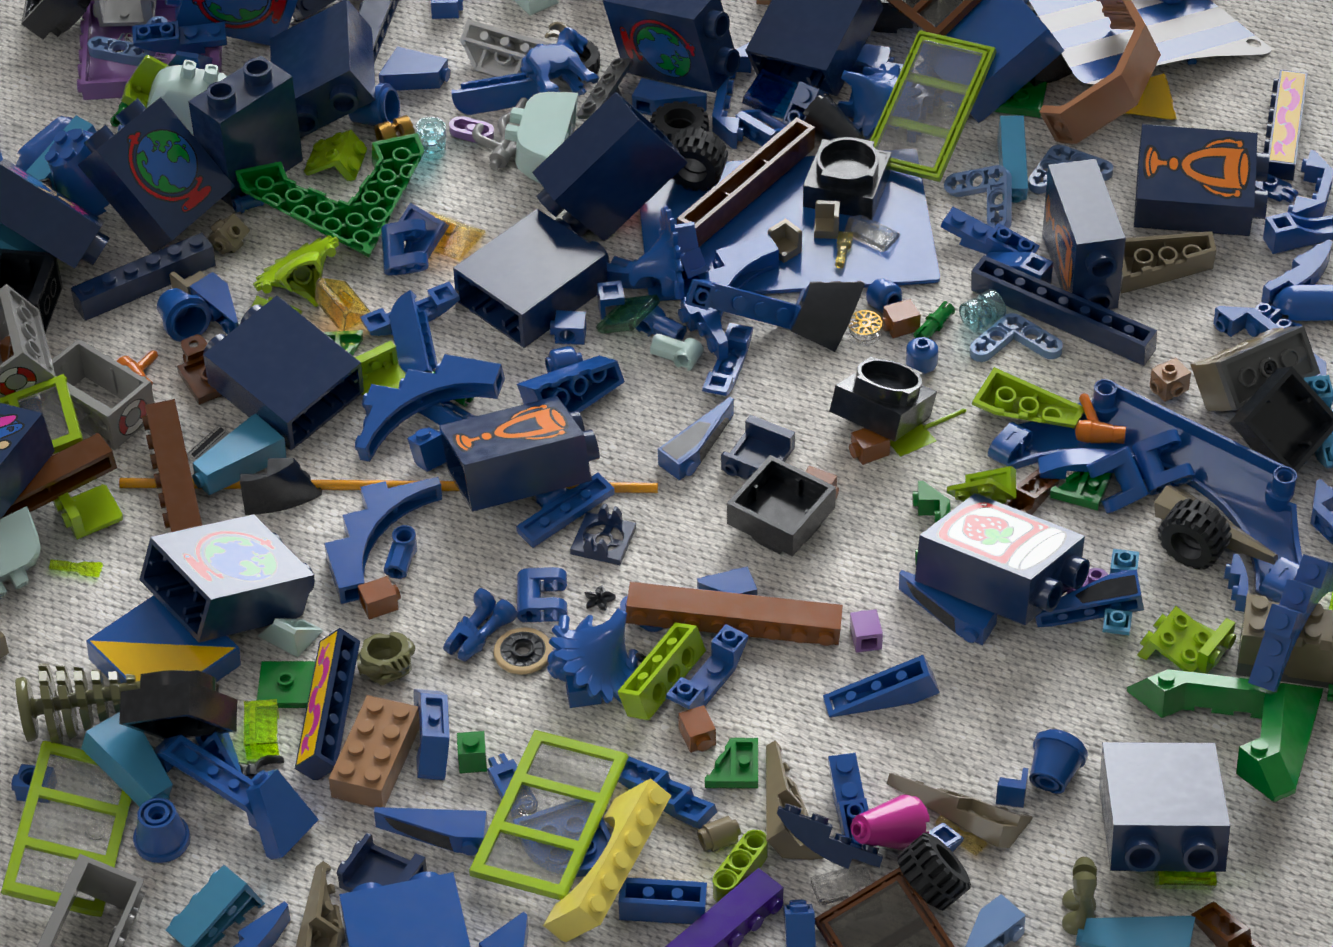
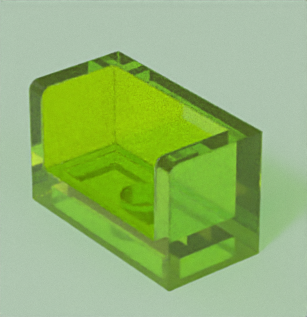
M277 699L244 701V747L247 760L260 759L266 755H280Z

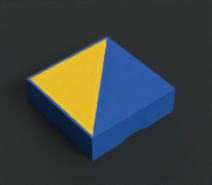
M154 595L86 640L89 660L108 679V672H117L121 684L127 683L126 674L135 675L136 680L140 681L141 674L168 670H198L215 677L216 682H218L241 666L240 648L228 636L198 642Z

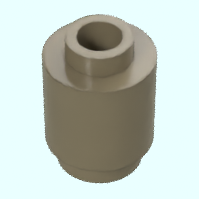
M729 816L704 824L702 829L697 830L698 840L703 850H711L712 852L737 843L738 836L741 835L736 819L732 820Z

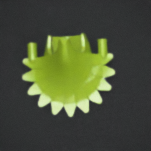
M330 235L322 240L320 237L311 244H303L298 250L289 251L286 257L276 259L274 265L265 268L264 273L256 277L257 281L253 283L257 291L262 290L266 294L272 291V286L284 288L306 298L314 307H319L323 304L321 281L324 262L327 255L329 257L336 255L335 248L339 246L338 238H332Z

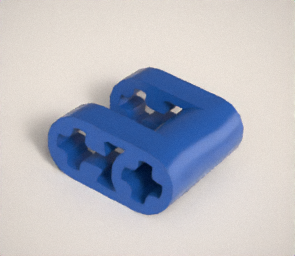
M408 219L382 226L383 263L386 275H405L428 269L427 253L417 251L405 254L404 241L418 239L426 235V222L423 219Z
M1176 429L1164 431L1132 446L1134 457L1150 495L1161 493L1166 485L1182 486L1195 478V473L1190 463L1165 470L1159 455L1171 451L1182 444Z
M1128 446L1115 450L1086 465L1091 478L1113 469L1121 487V491L1101 501L1106 513L1117 511L1149 494Z
M558 567L525 568L518 572L517 618L520 622L559 621L561 615H568L567 602L564 599L558 597L541 598V592L563 591L567 588V573L564 569Z

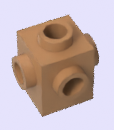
M1175 357L1155 366L1151 370L1149 387L1154 394H1157L1166 402L1189 390L1191 372Z

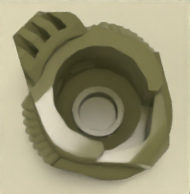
M391 632L389 635L376 633L363 641V646L357 657L360 675L365 674L380 686L402 678L412 670L411 656L414 654L416 647L402 633Z

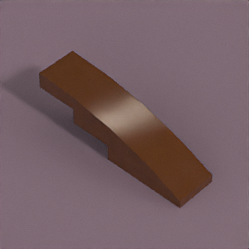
M1037 469L1016 485V499L1006 500L1004 504L1033 515L1050 495L1051 488L1058 486L1060 479L1040 478L1039 469Z
M1214 901L1191 914V916L1195 917L1196 925L1216 947H1263L1251 938L1249 927Z

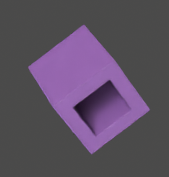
M877 609L851 612L850 632L855 652L881 650L883 632Z

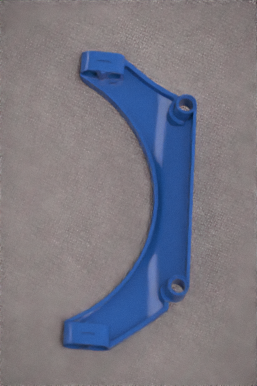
M1101 379L1095 383L1091 402L1099 422L1126 427L1124 444L1078 441L1075 435L1076 427L1070 428L1034 421L1022 424L1012 421L992 441L988 449V457L1007 467L1012 466L1015 469L1038 463V458L1045 455L1078 448L1115 451L1128 446L1133 459H1135L1132 451L1134 444L1164 431L1176 429L1182 444L1171 451L1159 455L1164 469L1168 470L1181 464L1190 463L1195 473V478L1187 483V485L1212 501L1235 526L1278 555L1275 564L1251 557L1254 569L1255 592L1279 603L1287 579L1295 580L1302 559L1297 505L1289 502L1295 492L1296 471L1114 383L1112 380ZM1085 413L1080 420H1087Z

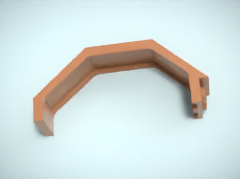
M1096 0L1101 2L1104 16L1109 17L1111 29L1134 31L1116 69L1110 75L1062 106H1042L1040 114L1055 141L1077 144L1138 105L1161 54L1132 0Z

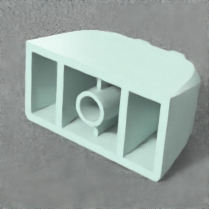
M184 60L183 65L169 66L157 73L150 90L147 107L161 97L193 135L188 101L207 90L210 84L223 80L227 75L220 73L217 65L208 64L204 70L196 68L197 63L194 61Z
M538 93L527 101L525 109L512 107L510 123L520 125L507 124L505 139L517 142L515 161L517 168L530 179L540 183L532 172L574 132L578 93Z
M27 506L0 519V598L7 594L3 582L10 579L15 589L28 584L29 579L26 571L33 567L39 558L40 541Z

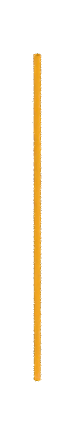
M155 478L119 479L120 488H157ZM311 480L317 488L322 490H361L363 486L386 481L388 488L417 482L404 480ZM193 481L194 489H202L198 488ZM240 481L224 489H241ZM440 481L442 491H459L454 481ZM609 482L614 487L615 493H658V483ZM578 485L567 487V489L575 488Z

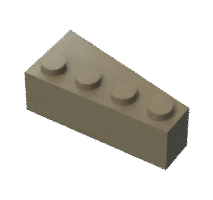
M1213 232L1126 238L1120 287L1121 294L1213 269L1217 251Z

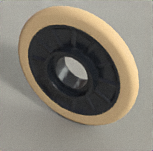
M516 628L504 633L496 641L493 654L497 664L507 672L521 675L530 674L546 666L548 655L552 652V645L549 644V638L536 629ZM522 647L530 650L527 654L523 655L516 652L517 649Z

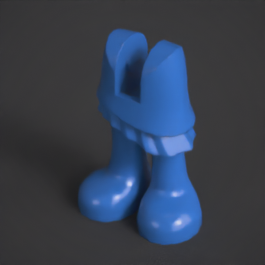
M479 588L473 595V601L476 606L474 613L470 618L463 616L461 622H457L455 629L448 636L443 646V650L450 655H453L459 649L458 659L464 662L476 653L481 652L485 646L486 639L501 626L513 622L518 615L515 607L510 602L501 599L496 604L493 595L483 588ZM490 618L482 628L477 629L486 619Z

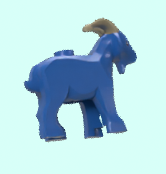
M559 21L553 22L548 26L551 31L547 32L544 37L558 38L556 44L544 45L541 43L531 48L522 59L520 70L535 81L537 90L540 93L560 92L559 87L552 83L550 79L562 77L573 93H578V96L584 95L587 91L583 88L584 84L579 81L577 76L587 83L592 82L594 84L598 83L599 80L595 73L585 67L575 51L577 50L582 54L583 48H586L588 45V40L564 23Z

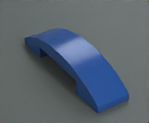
M449 281L428 289V297L415 303L420 312L425 310L428 322L453 307L460 300V297ZM383 308L360 316V320L370 335H393L390 324L391 312L386 313Z
M729 323L725 332L728 340V359L721 361L717 359L712 372L709 371L704 382L703 392L723 396L730 394L747 356L753 327Z
M1078 448L1045 455L1038 458L1040 478L1066 479L1067 471L1088 472L1087 464L1113 451ZM1134 459V461H1135V463H1136V466H1137V468H1138V470H1139V472H1140V469H1139V467H1138V464H1137L1136 460ZM1112 469V470H1110V471H1108V472H1106V473H1114V472H1113V469Z

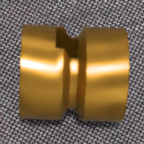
M407 115L393 119L392 124L386 121L374 127L377 141L415 134L413 124Z

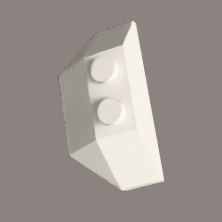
M467 19L460 38V42L475 71L496 77L522 73L520 70L522 67L521 61L529 50L541 43L544 45L550 44Z

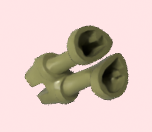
M1083 856L1076 860L1073 867V889L1066 891L1062 898L1063 905L1067 909L1072 910V912L1067 913L1063 917L1062 927L1072 935H1077L1078 929H1084L1087 918H1096L1094 913L1096 910L1094 894L1097 887V867L1089 857Z

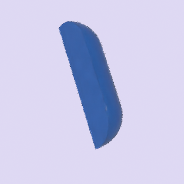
M525 73L461 83L460 89H452L451 91L455 107L466 115L512 108L517 105L521 98L524 97L529 100L533 95L540 93L537 90L535 81L527 77Z
M57 117L23 145L17 153L20 157L16 166L26 172L53 142L55 135L62 131L73 118Z
M1292 285L1286 287L1276 295L1272 306L1281 309L1280 314L1288 315V319L1293 321L1333 320V285Z
M409 290L396 300L390 313V324L398 362L406 373L408 369L431 373L437 366V358L425 310L420 312L415 303L417 296Z

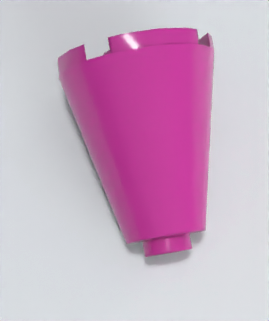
M904 794L855 816L851 824V833L854 839L861 844L904 850L920 835L930 832H926V822H930L926 806L918 797Z

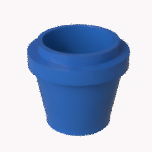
M389 83L376 85V100L348 114L350 120L353 123L370 126L386 121L392 124L393 119L399 118L400 114L399 96L392 85Z
M172 288L165 291L158 299L157 310L163 320L164 330L173 340L181 342L191 336L202 335L208 328L211 321V310L202 298L190 295L181 289Z
M1049 729L1039 732L1033 742L1034 755L1029 780L1039 789L1055 794L1063 793L1078 769L1085 765L1088 758V751L1082 741L1062 730Z
M152 798L144 802L138 810L137 827L133 834L136 852L143 859L153 863H165L177 859L187 850L190 844V831L187 823L179 816L174 804L168 799Z

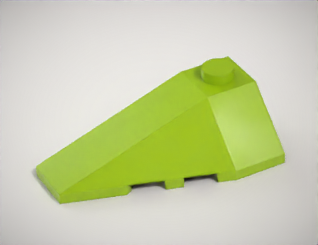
M995 367L972 401V405L994 415L1075 428L1084 414L1081 405Z

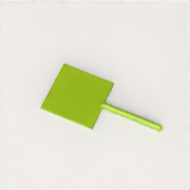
M960 409L926 425L920 424L895 442L890 440V446L902 457L932 444L937 440L927 429L965 413L966 409Z

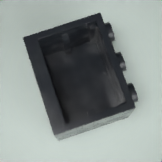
M0 249V288L7 284L38 308L46 334L63 288L57 257L48 252Z

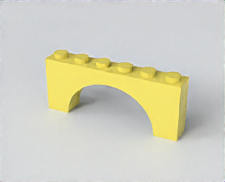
M651 778L614 798L603 818L614 828L606 848L583 880L566 897L554 905L543 924L546 929L561 941L568 942L601 925L671 798V795Z

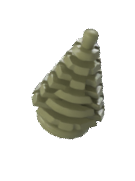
M49 664L38 665L41 694L39 699H34L30 682L26 677H18L15 680L18 710L27 742L35 741L39 737L37 717L44 714L51 743L62 744L63 726L61 723V712L67 736L70 740L79 735L76 707H80L79 713L84 730L87 731L93 728L94 724L92 704H96L100 722L109 718L108 701H113L115 713L120 712L121 691L140 689V681L136 680L135 675L126 674L127 683L121 684L117 672H108L110 684L104 687L101 671L92 670L91 681L93 685L92 689L88 690L84 669L73 667L75 693H73L68 670L63 665H56L58 696Z

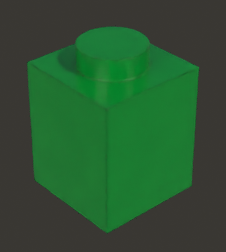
M484 731L457 733L460 774L487 772Z

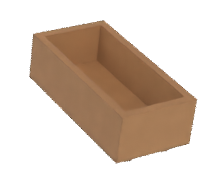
M370 695L366 696L330 774L331 798L370 807L386 806L420 729L419 706Z

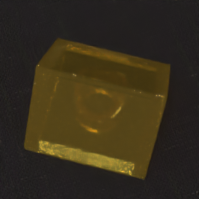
M430 211L431 215L449 225L434 249L435 252L461 261L485 233V230L447 215Z
M321 277L317 280L315 301L340 331H349L361 324L360 316L371 312L346 281Z

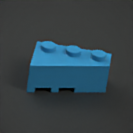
M223 865L210 876L208 883L200 892L192 896L189 904L183 911L171 920L166 931L183 947H213L225 937V934L222 933L234 922L240 925L246 920L243 917L245 913L254 906L261 908L265 903L245 881Z

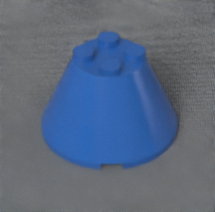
M80 128L67 132L62 130L55 135V142L45 155L55 189L94 215L99 216L106 212L105 207L110 203L78 166L80 162L91 154L84 145V142L95 133Z

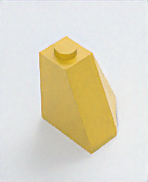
M1163 73L1150 77L1138 105L1125 114L1176 120L1177 116L1173 108V99L1166 75Z

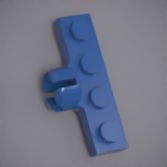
M597 472L591 476L592 481L579 484L575 488H563L536 495V503L542 509L516 526L517 533L534 548L614 495V487Z

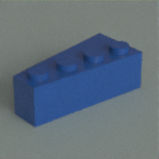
M599 355L518 383L517 387L524 404L557 396L568 412L575 410L581 412L625 381L618 361Z

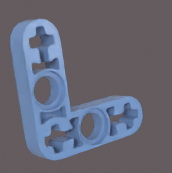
M162 16L150 18L146 24L167 22V19ZM102 36L93 37L87 43L89 55L93 58L139 66L146 55L154 57L156 54L153 51L134 47L133 42ZM117 50H125L120 53H115V51Z
M1054 145L1048 150L1029 176L1028 188L1036 194L1046 193L1047 171L1043 169L1048 168L1050 164L1096 159L1104 181L1112 178L1113 164L1102 158L1065 145Z
M1001 165L953 173L946 178L944 188L952 196L963 197L987 192V225L994 228L996 222H999V224L1007 228L1011 227L1012 176L1005 167ZM982 176L981 184L973 187L974 179ZM999 194H1004L1003 202L995 205V198Z
M1015 313L1003 316L970 345V357L977 362L990 360L1012 340L1018 341L1047 359L1059 358L1062 355L1063 343L1059 338ZM1032 334L1036 335L1038 338L1032 340L1026 338V336ZM1000 336L1003 339L1000 341H994L991 339V337Z

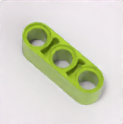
M757 829L747 831L714 873L713 898L716 902H719L765 863L768 857V842L763 831Z

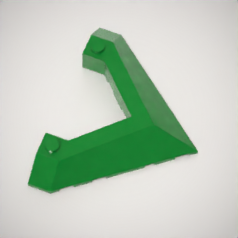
M417 133L372 142V164L374 170L370 175H367L359 186V191L355 197L352 196L349 202L340 199L337 202L327 198L326 193L311 187L305 189L296 185V181L287 177L281 161L235 171V176L242 192L327 236L337 237L338 242L370 258L382 235L381 228L391 218L424 154V147Z
M1171 669L1157 673L1127 687L1129 694L1161 718L1183 709L1194 711L1196 706L1212 708L1211 713L1233 715L1234 711L1251 713L1250 718L1261 719L1260 738L1239 746L1236 774L1273 802L1296 793L1298 779L1301 775L1305 754L1307 753L1324 688L1279 683L1277 692H1273L1248 683L1249 679Z

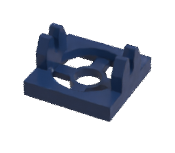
M603 504L598 514L586 512L570 548V554L620 566L635 533L636 523L623 520L622 512L617 506L614 507L612 514H610L608 505ZM605 525L603 532L597 534L587 533L594 526ZM614 527L621 532L623 541L614 539L611 535ZM599 536H608L611 542L606 544L604 539H600L599 543H597L596 539ZM609 547H616L615 549L608 551Z

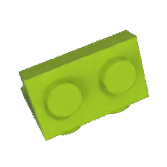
M146 55L127 82L121 101L129 106L138 98L147 108L150 90L157 73L169 67V65L150 55Z
M352 129L338 132L327 139H320L313 145V150L306 162L304 173L309 176L335 166L346 181H354L367 152V147Z
M388 341L355 357L361 362L364 386L362 396L368 393L371 384L399 389L400 380L405 378L406 372L398 364L396 346L392 341Z
M1008 466L965 475V483L947 486V493L961 502H964L976 493L1004 504L1006 500L1016 499V469Z
M104 484L73 497H70L67 492L53 501L57 512H62L61 518L65 527L71 528L77 540L123 520V514L107 485Z
M1175 606L1168 616L1162 613L1153 625L1157 630L1154 633L1148 631L1140 641L1143 648L1137 655L1147 660L1156 649L1183 671L1194 672L1198 667V652L1212 634Z
M1228 618L1221 623L1216 631L1199 623L1212 636L1199 650L1198 667L1194 672L1208 674L1219 663L1227 649L1233 646L1236 640V635L1234 634L1236 622Z

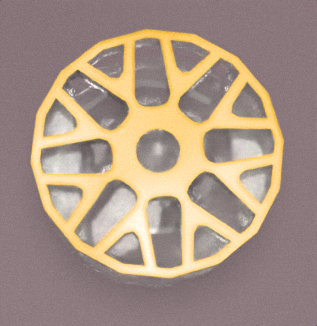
M864 310L853 313L849 322L850 325H848L847 337L849 341L859 347H870L877 344L882 336V320L880 316L874 312Z

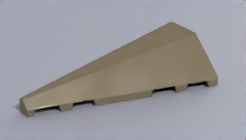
M1166 485L1154 502L1155 517L1164 520L1180 500L1184 501L1190 498L1194 501L1197 498L1179 486ZM1226 521L1230 525V532L1232 533L1230 543L1226 547L1227 549L1275 564L1278 559L1277 554L1230 521Z
M774 740L766 746V841L782 858L823 859V857L797 839L777 815L778 806L785 807L787 803L801 808V814L809 816L796 783L788 776L786 777L785 772L789 771L790 768L786 762L783 763L780 753L782 748Z
M889 773L886 783L905 795L918 797L926 807L997 848H1010L1033 818V816L1016 814L1008 811V808L997 807L982 800L944 788L935 789L924 785V782L913 781L895 773Z
M324 861L315 867L296 947H341V944L346 942L339 906L332 905L330 894L336 892L335 886L333 884L327 885L326 872L330 871L331 867Z

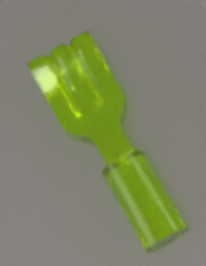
M51 559L49 564L50 570L74 571L82 576L99 577L103 567L102 562L83 561L74 563Z

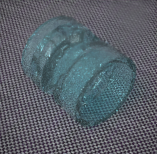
M436 117L420 119L416 123V133L424 147V154L421 159L425 161L438 160L446 153V124L443 120Z
M989 289L977 295L976 298L961 304L959 313L962 322L975 333L1005 316L1006 307L1001 296L995 290Z

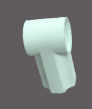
M657 333L653 337L650 346L651 354L672 360L677 367L688 368V371L694 367L704 351L702 344L693 338H687L683 342Z

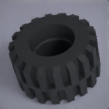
M688 101L665 103L663 107L659 106L652 113V118H650V122L670 142L677 132L680 133L682 129L688 130L690 127H694L696 130L702 128L706 132L709 131L707 112H704L702 107H697V104H690Z
M690 127L688 130L682 129L680 133L677 132L672 138L671 143L688 163L672 178L675 180L674 183L678 186L682 185L684 189L688 190L690 188L693 191L712 189L715 184L719 183L728 159L725 143H721V139L718 136L715 137L711 131L706 132L702 128L696 130L694 127Z
M1189 498L1184 501L1180 500L1175 504L1158 528V539L1162 541L1160 544L1167 550L1166 553L1172 556L1175 561L1187 567H1193L1196 570H1200V568L1208 569L1209 566L1212 567L1229 545L1232 538L1231 528L1226 523V518L1221 516L1220 511L1216 508L1214 509L1210 504L1202 503L1198 499L1193 501Z
M929 833L920 835L897 855L900 870L908 883L923 900L936 909L946 910L971 888L969 876L958 858L942 841Z

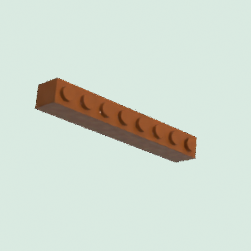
M630 582L626 604V623L671 628L677 622L695 625L701 632L716 634L727 624L747 634L748 637L829 646L839 645L843 605Z

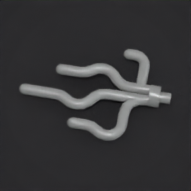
M521 98L515 107L525 109L528 99ZM511 112L504 114L498 121V130L502 136L500 142L481 135L484 130L482 123H477L472 131V137L476 143L493 150L489 157L490 167L493 170L504 168L510 158L516 154L517 142L505 139V130L510 122Z

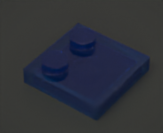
M761 69L743 96L742 104L754 109H760L773 117L784 119L798 84Z

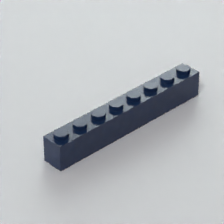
M983 255L971 271V291L1142 366L1147 363L1156 351V329L985 255Z

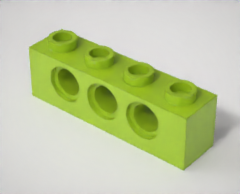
M675 622L617 691L628 717L650 720L667 699L666 694L680 677L684 678L706 652L697 626Z

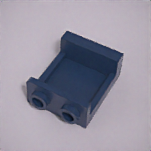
M749 415L745 421V432L730 453L724 451L721 454V470L730 476L736 475L748 480L770 455L785 462L795 448V432Z
M366 833L361 841L358 840L355 843L350 856L346 861H342L337 869L339 888L352 892L355 887L369 882L384 886L409 881L415 874L427 871L426 858L415 853L411 860L375 845L372 835Z

